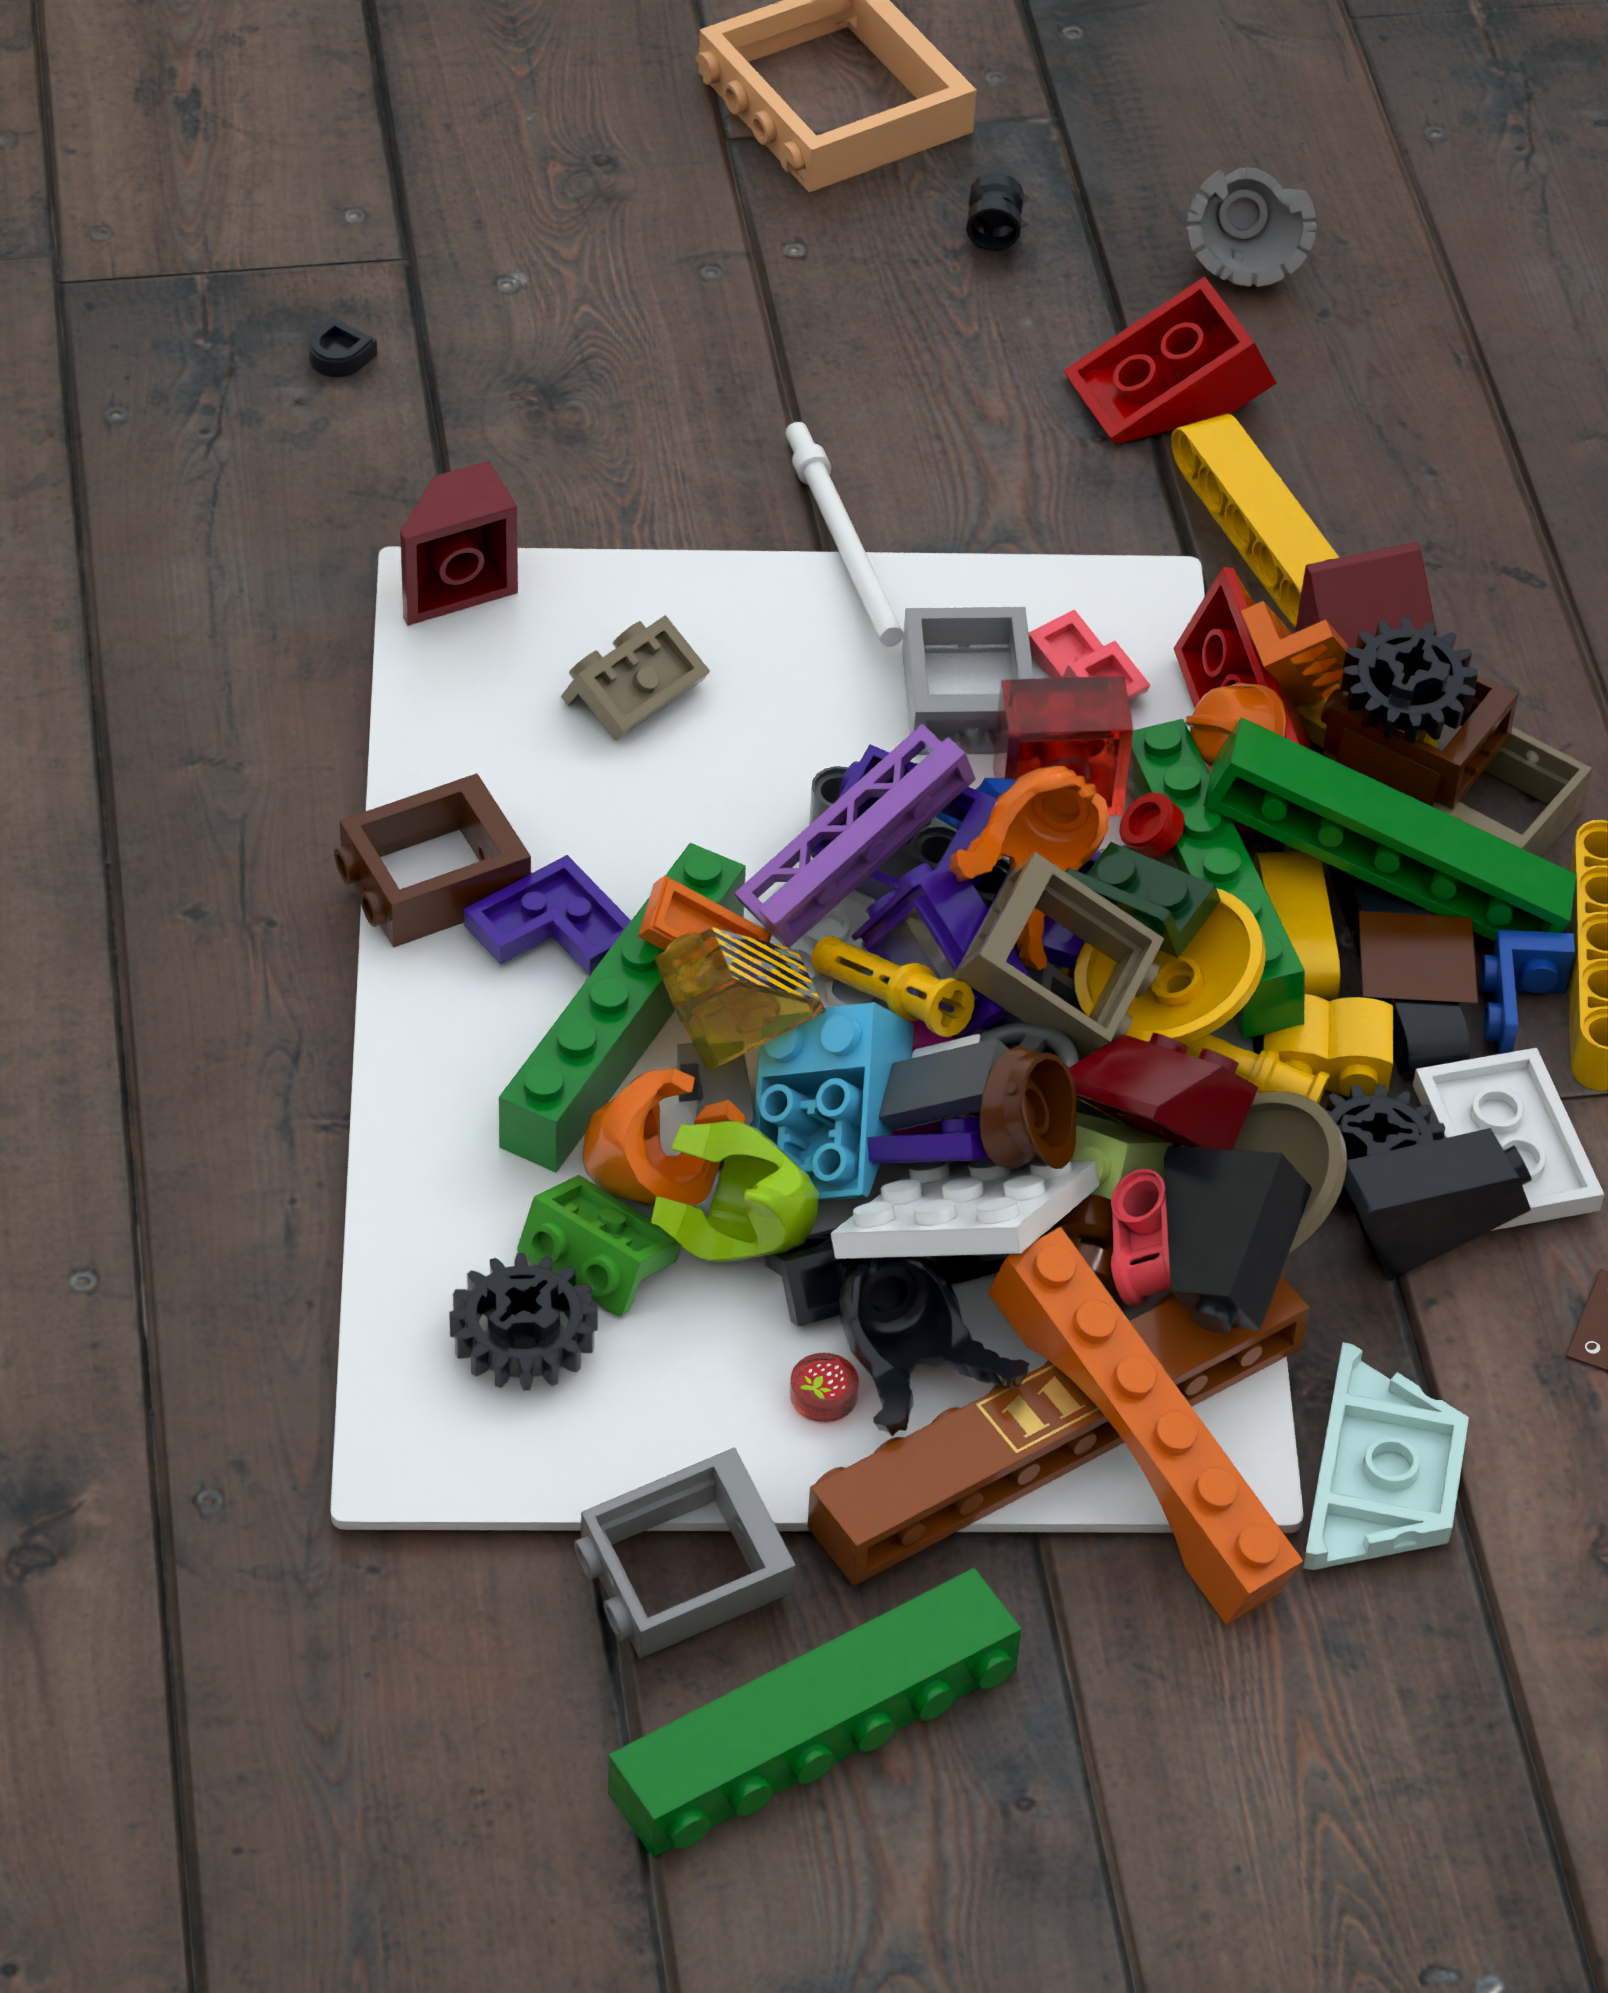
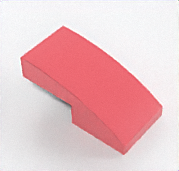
M1075 609L1029 632L1031 657L1066 693L1100 716L1148 692L1150 688V683L1119 644L1113 641L1103 646Z

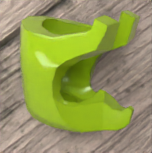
M721 1121L697 1125L681 1123L671 1149L714 1163L724 1159V1166L717 1183L708 1218H706L703 1210L656 1196L651 1218L652 1224L660 1226L675 1238L685 1250L697 1258L712 1263L734 1262L787 1252L805 1243L817 1221L819 1191L809 1175L760 1130L742 1122Z

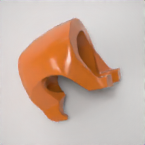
M675 1068L647 1071L632 1080L613 1100L600 1107L591 1115L585 1130L583 1164L585 1172L597 1186L611 1195L653 1206L656 1196L690 1206L702 1203L709 1196L721 1161L714 1163L684 1153L677 1156H666L660 1142L659 1102L667 1097L692 1092L695 1077ZM726 1100L706 1105L694 1120V1125L721 1121L744 1123L746 1115L733 1103Z

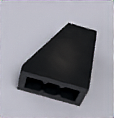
M1491 1128L1347 1160L1346 1174L1342 1187L1360 1229L1388 1281L1531 1210L1523 1189V1185L1532 1181L1531 1175L1517 1148L1513 1145L1503 1150Z
M1168 1146L1164 1155L1171 1292L1192 1313V1320L1207 1330L1217 1333H1227L1231 1328L1260 1330L1312 1187L1283 1153Z

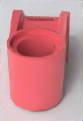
M1138 1169L1127 1174L1118 1182L1111 1198L1113 1218L1112 1276L1121 1299L1130 1307L1144 1304L1148 1295L1171 1289L1165 1180L1156 1171L1150 1169Z

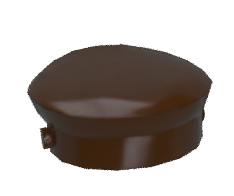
M1015 1046L1003 1053L992 1067L981 1099L979 1125L984 1152L999 1167L1016 1169L1039 1156L1051 1168L1062 1169L1071 1160L1076 1144L1077 1096L1074 1079L1067 1064L1061 1058L1054 1054L1039 1053L1032 1048Z

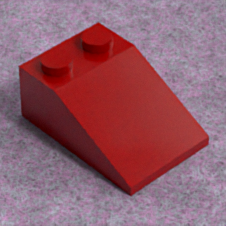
M1205 276L1063 370L1114 445L1174 430L1178 427L1226 413L1232 414L1277 384L1256 344Z

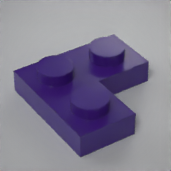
M568 855L464 909V926L500 965L553 937L589 976L631 922L621 909Z

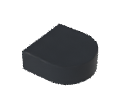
M334 317L316 330L309 339L310 364L314 370L325 376L345 377L352 375L377 356L376 339Z

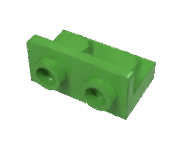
M577 1175L534 1196L517 1251L518 1253H524L527 1260L535 1265H538L545 1255L552 1257V1271L557 1274L565 1268L573 1267L576 1269V1286L589 1284L592 1288V1300L617 1316H621L630 1311L640 1281L675 1263L682 1246L660 1226L652 1224L649 1217L580 1175Z

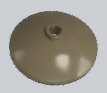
M1263 1092L1255 1095L1233 1150L1283 1153L1312 1187L1289 1250L1290 1253L1312 1236L1334 1207L1346 1174V1145L1335 1121L1315 1101L1296 1093Z

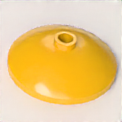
M1216 888L1221 901L1181 955L1177 958L1158 950L1153 961L1160 966L1159 971L1146 992L1139 998L1134 996L1126 1012L1133 1017V1020L1125 1035L1149 1042L1152 1034L1158 1033L1186 1044L1220 1028L1245 1006L1261 980L1266 960V947L1262 931L1254 914L1241 900L1224 890ZM1085 942L1076 962L1074 986L1077 1000L1084 1014L1089 1017L1117 962Z

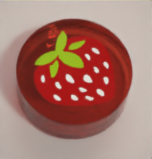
M815 1353L806 1356L795 1365L791 1373V1403L798 1413L813 1421L832 1422L842 1419L854 1409L857 1403L858 1373L848 1360L836 1354Z

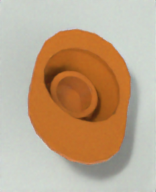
M1236 683L1230 686L1215 688L1201 698L1195 707L1193 715L1186 717L1185 724L1190 727L1189 732L1210 774L1215 757L1241 717L1285 737L1286 716L1284 705L1275 690L1264 685Z

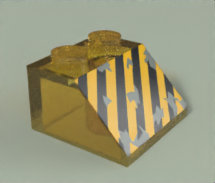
M711 927L701 933L692 932L679 936L668 944L664 952L654 957L673 1007L708 1072L826 1012L798 950Z

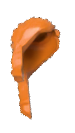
M1065 766L1039 768L1019 777L1009 790L997 798L986 827L970 843L967 851L959 849L950 856L951 864L948 871L956 875L957 881L963 882L992 871L993 866L996 865L997 860H1000L1002 856L1009 857L1010 870L1012 871L1034 852H1037L1063 871L1067 868L1078 871L1096 854L1104 840V836L1108 832L1109 812L1106 800L1097 793L1094 784H1086L1084 776H1077L1073 770H1069ZM1034 908L1016 943L1020 951L1018 957L1021 958L1022 964L1040 971L1047 967V957L1043 949L1042 938L1045 928V914Z

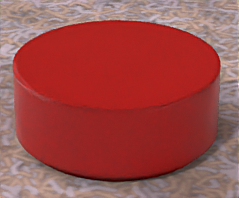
M1155 792L1145 794L1136 799L1125 811L1119 827L1120 837L1123 843L1132 851L1149 858L1159 857L1173 848L1181 837L1185 824L1184 814L1166 795Z

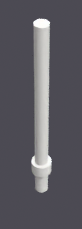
M792 423L787 427L785 435L794 452L792 464L800 481L809 485L881 643L887 647L895 646L903 639V631L831 480V464L824 449L814 443L804 423Z

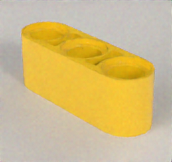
M1304 852L1255 853L1253 858L1254 867L1305 970V994L1317 996L1327 1001L1338 999L1340 990V961L1322 861Z

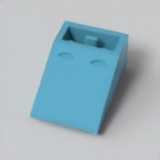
M875 1002L761 1015L754 1127L771 1139L809 1175L819 1191V1202L868 1197L880 1164H874V1161H869L868 1137L887 1136L893 1133V1130L878 1117L892 1064L911 1059L914 1024Z

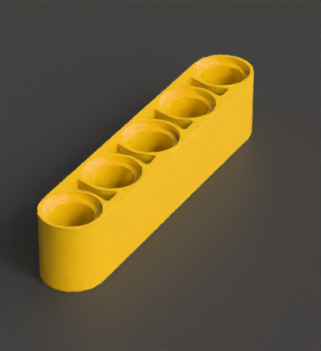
M1226 413L1176 428L1172 432L1171 447L1174 460L1180 472L1286 618L1296 627L1306 565L1340 557L1232 414Z
M1592 820L1583 824L1577 830L1568 868L1569 871L1577 874L1571 921L1567 925V933L1574 934L1575 955L1568 981L1570 1069L1578 1083L1588 1089L1608 1091V821Z

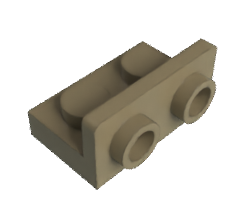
M665 615L647 628L641 621L630 626L613 641L612 644L616 649L604 657L597 650L584 657L569 671L574 680L563 692L561 698L568 706L582 698L616 741L702 682L711 671Z

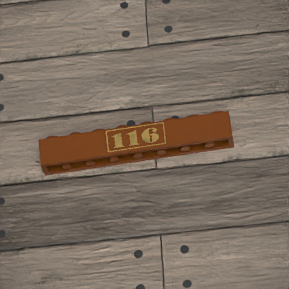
M1280 1275L1260 1330L1231 1328L1227 1333L1207 1330L1192 1320V1313L1173 1293L1164 1297L1155 1308L1130 1320V1323L1192 1407L1302 1349L1310 1307ZM1047 1360L1043 1366L1029 1372L1020 1387L1011 1386L1008 1389L1005 1386L996 1385L987 1395L962 1408L952 1407L943 1411L926 1427L904 1438L894 1437L887 1440L872 1455L847 1468L836 1467L826 1472L814 1485L810 1486L807 1527L852 1585L855 1586L1123 1444L1124 1441L1093 1401L1067 1375Z

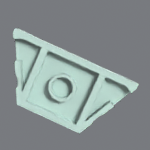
M1342 1342L1303 1562V1568L1309 1570L1449 1543L1454 1520L1469 1417L1442 1400L1428 1397L1422 1392L1420 1386L1398 1372L1392 1379L1384 1376L1361 1361L1363 1350L1345 1342Z

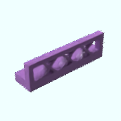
M921 724L734 893L738 901L783 946L790 948L976 780L966 753L949 737L941 742L927 727ZM925 748L930 754L904 776L905 765ZM894 776L893 783H886ZM870 797H881L857 818L858 808ZM846 819V825H840ZM822 840H833L811 860V850ZM799 862V868H792ZM775 882H786L764 903L758 899Z

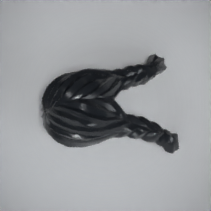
M924 1256L870 1258L869 1262L859 1264L856 1271L850 1272L849 1277L845 1279L840 1289V1320L850 1350L873 1377L883 1407L873 1418V1422L879 1430L886 1431L892 1437L899 1430L906 1431L909 1415L913 1407L910 1374L917 1364L938 1366L948 1363L962 1375L975 1378L977 1381L986 1384L994 1383L997 1386H1005L1008 1389L1011 1386L1020 1387L1028 1373L1030 1363L1024 1360L1000 1358L996 1352L985 1349L979 1341L972 1340L969 1330L963 1324L960 1305L950 1281L932 1260Z

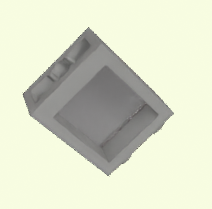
M905 608L902 655L910 734L923 724L941 742L949 737L966 754L1033 753L1038 708L1026 608ZM924 748L917 755H928L930 753Z

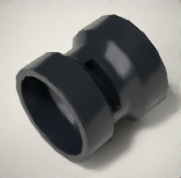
M990 173L979 177L972 184L966 231L969 239L975 245L985 250L997 251L1007 249L1019 239L1024 192L1021 184L1015 178L1007 174Z

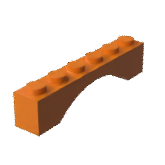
M1059 1227L1036 1240L1022 1253L1007 1256L987 1293L1025 1346L1046 1358L1067 1375L1093 1401L1120 1435L1141 1467L1161 1504L1176 1539L1185 1569L1225 1625L1279 1594L1302 1564V1558L1064 1230Z

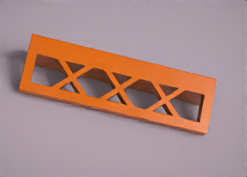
M1264 601L1241 610L1264 668L1300 706L1328 698L1335 689H1340L1344 660L1349 646L1326 619L1292 634Z

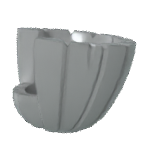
M1252 167L1238 168L1227 176H1224L1222 171L1217 170L1198 188L1199 193H1195L1188 208L1186 218L1188 223L1186 226L1187 239L1191 250L1195 252V257L1212 274L1242 286L1250 287L1252 284L1257 287L1271 285L1284 279L1285 273L1292 274L1307 258L1306 253L1311 251L1315 240L1317 225L1314 220L1317 217L1312 200L1305 190L1282 189L1278 181L1270 174Z

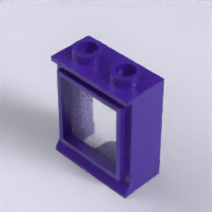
M927 862L900 877L895 882L899 890L892 891L872 903L865 910L870 919L853 933L851 937L854 941L862 938L867 952L877 954L898 965L903 966L913 962L920 963L932 969L937 978L942 980L947 978L959 979L954 974L989 910L970 880L959 882L956 875L948 871L951 862L935 870H932ZM1012 949L1006 962L1031 978L1016 952ZM971 987L974 994L972 1017L966 1027L953 1036L954 1040L975 1034L981 1035L986 1030L1006 1018L1003 1012L1006 1010ZM911 988L907 989L908 993L918 996V991ZM941 1001L939 1002V1008L948 1012L954 1011L953 1006Z

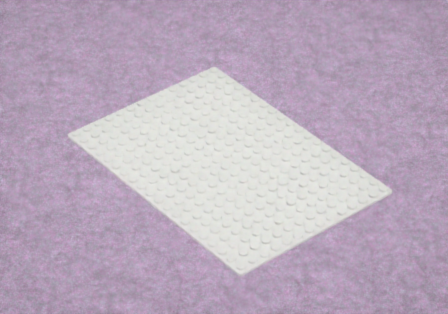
M385 547L379 552L366 811L478 773L531 856V873L568 855L621 911L632 920L649 898L653 884L667 874L689 843L745 865L746 883L809 826L812 780L817 773L825 768L834 766L849 767L855 761L860 762L869 744L891 752L910 735L902 655L903 639L899 644L891 647L884 646L881 643L840 552L518 548V593L407 626L403 619L401 547ZM866 552L903 632L905 608L1025 607L1028 633L1075 609L1103 646L1113 641L1119 644L1150 683L1148 692L1100 716L1066 693L1032 658L1038 708L1034 752L966 754L976 778L968 786L973 789L980 786L984 778L1018 779L1036 769L1054 766H1065L1067 769L1073 770L1077 776H1084L1086 784H1094L1097 793L1106 800L1109 812L1108 832L1104 836V840L1098 850L1106 849L1110 842L1120 846L1125 845L1120 837L1119 827L1125 811L1133 801L1125 784L1124 732L1184 719L1185 722L1186 717L1192 716L1195 710L1173 648L1205 597L1201 562L1191 556ZM666 615L711 672L702 682L615 741L582 698L570 706L561 698L563 692L574 680L569 671L593 651L597 650L604 657L616 649L612 644L613 641L636 622L641 621L647 628ZM1010 656L925 657L929 695L1015 693ZM971 727V728H968L967 730H968V731H975V730H977L978 728H976V727ZM916 755L910 762L920 763L927 755ZM460 830L380 857L399 889L479 862ZM775 882L758 899L764 903L771 897L781 882ZM361 905L331 1491V1521L335 1527L343 1530L581 1531L582 1511L735 1447L777 1530L810 1531L807 1527L810 1486L814 1485L826 1472L836 1467L847 1468L872 1455L887 1440L894 1437L904 1438L926 1427L943 1411L952 1407L962 1408L987 1395L996 1385L994 1383L986 1384L977 1381L975 1378L962 1375L948 1363L938 1366L917 1364L910 1374L913 1407L909 1415L906 1431L899 1430L892 1437L886 1431L879 1430L873 1422V1418L883 1409L873 1377L852 1354L840 1315L797 1326L790 1320L782 1276L766 1267L764 1256L734 1262L712 1263L697 1258L683 1247H681L675 1263L640 1281L631 1309L625 1314L617 1316L592 1300V1305H596L598 1308V1331L594 1332V1350L592 1353H581V1369L578 1372L569 1371L562 1366L558 1368V1384L551 1386L541 1375L533 1377L531 1390L523 1391L520 1379L517 1377H510L508 1382L502 1388L495 1386L494 1371L489 1369L477 1377L471 1374V1357L458 1359L455 1355V1338L450 1337L449 1312L453 1311V1293L455 1289L467 1290V1274L471 1270L488 1276L490 1274V1259L495 1257L503 1263L505 1268L514 1266V1260L518 1253V1243L534 1196L577 1175L595 1184L585 1172L583 1164L585 1134L557 1173L499 1148V1096L589 978V975L553 937L500 965L466 929L464 923L393 948L381 926L372 927L369 924ZM744 907L743 918L752 922L755 917ZM950 967V969L944 976L945 979H959L956 976H954L955 972L952 969V967ZM703 972L609 1101L613 1100L632 1080L647 1071L677 1069V1044L742 1039L754 1111L752 1125L754 1127L761 1021L708 999L707 988L711 975ZM1233 1018L1210 1033L1228 1043L1254 1052L1252 1037L1243 1039ZM678 1095L664 1098L659 1102L660 1142L666 1156L681 1154V1152L671 1149L681 1123L694 1125V1120L696 1119L697 1100L679 1102ZM948 1161L949 1166H967L972 1161ZM915 1162L881 1163L869 1196L866 1198L819 1202L817 1221L809 1235L838 1228L853 1216V1210L856 1207L870 1203L882 1193L881 1188L884 1185L898 1181L909 1172V1166ZM722 1169L718 1170L709 1196L702 1203L691 1205L702 1209L706 1218H708L709 1209ZM614 1196L650 1219L652 1218L653 1205ZM527 1260L528 1265L537 1266L534 1263ZM997 1273L951 1285L960 1305L963 1324L969 1330L972 1340L979 1341L985 1349L996 1352L1000 1358L1024 1360L1030 1363L1028 1373L1047 1362L1046 1358L1025 1346L987 1293ZM1171 1289L1148 1295L1145 1303L1130 1307L1123 1301L1120 1309L1130 1321L1155 1308L1164 1297L1172 1293ZM562 1311L560 1313V1325L566 1328L568 1319ZM482 1314L479 1324L483 1331L488 1329L487 1317ZM1287 1357L1192 1406V1408L1283 1533H1293L1300 1529L1304 1513ZM833 1360L840 1361L846 1371L848 1388L841 1397L836 1399L824 1397V1399H821L814 1393V1390L800 1388L802 1385H805L802 1381V1372L807 1366ZM1125 1443L957 1531L1173 1533L1158 1498ZM714 1501L645 1531H730Z

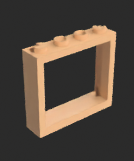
M783 0L699 30V53L696 55L695 60L699 64L698 72L703 77V82L711 85L723 98L730 112L737 114L752 130L756 140L762 145L765 144L780 160L786 172L790 171L809 193L973 133L977 90L890 0ZM848 27L917 100L816 136L748 62Z

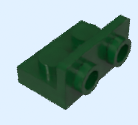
M1113 842L1109 843L1086 875L1071 868L1065 870L1066 873L1163 937L1164 941L1159 950L1177 958L1221 901L1214 884Z

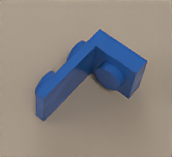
M1497 931L1493 954L1483 955L1480 965L1481 992L1491 994V1003H1486L1484 1011L1485 1041H1494L1495 1055L1513 1052L1518 1031L1516 991L1566 993L1575 955L1573 933Z

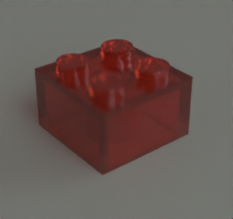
M1125 677L1001 680L993 758L994 778L1018 779L1039 768L1065 766L1067 769L1073 770L1077 776H1084L1086 784H1094L1096 786L1097 793L1106 800L1109 816L1123 815L1133 737V724Z

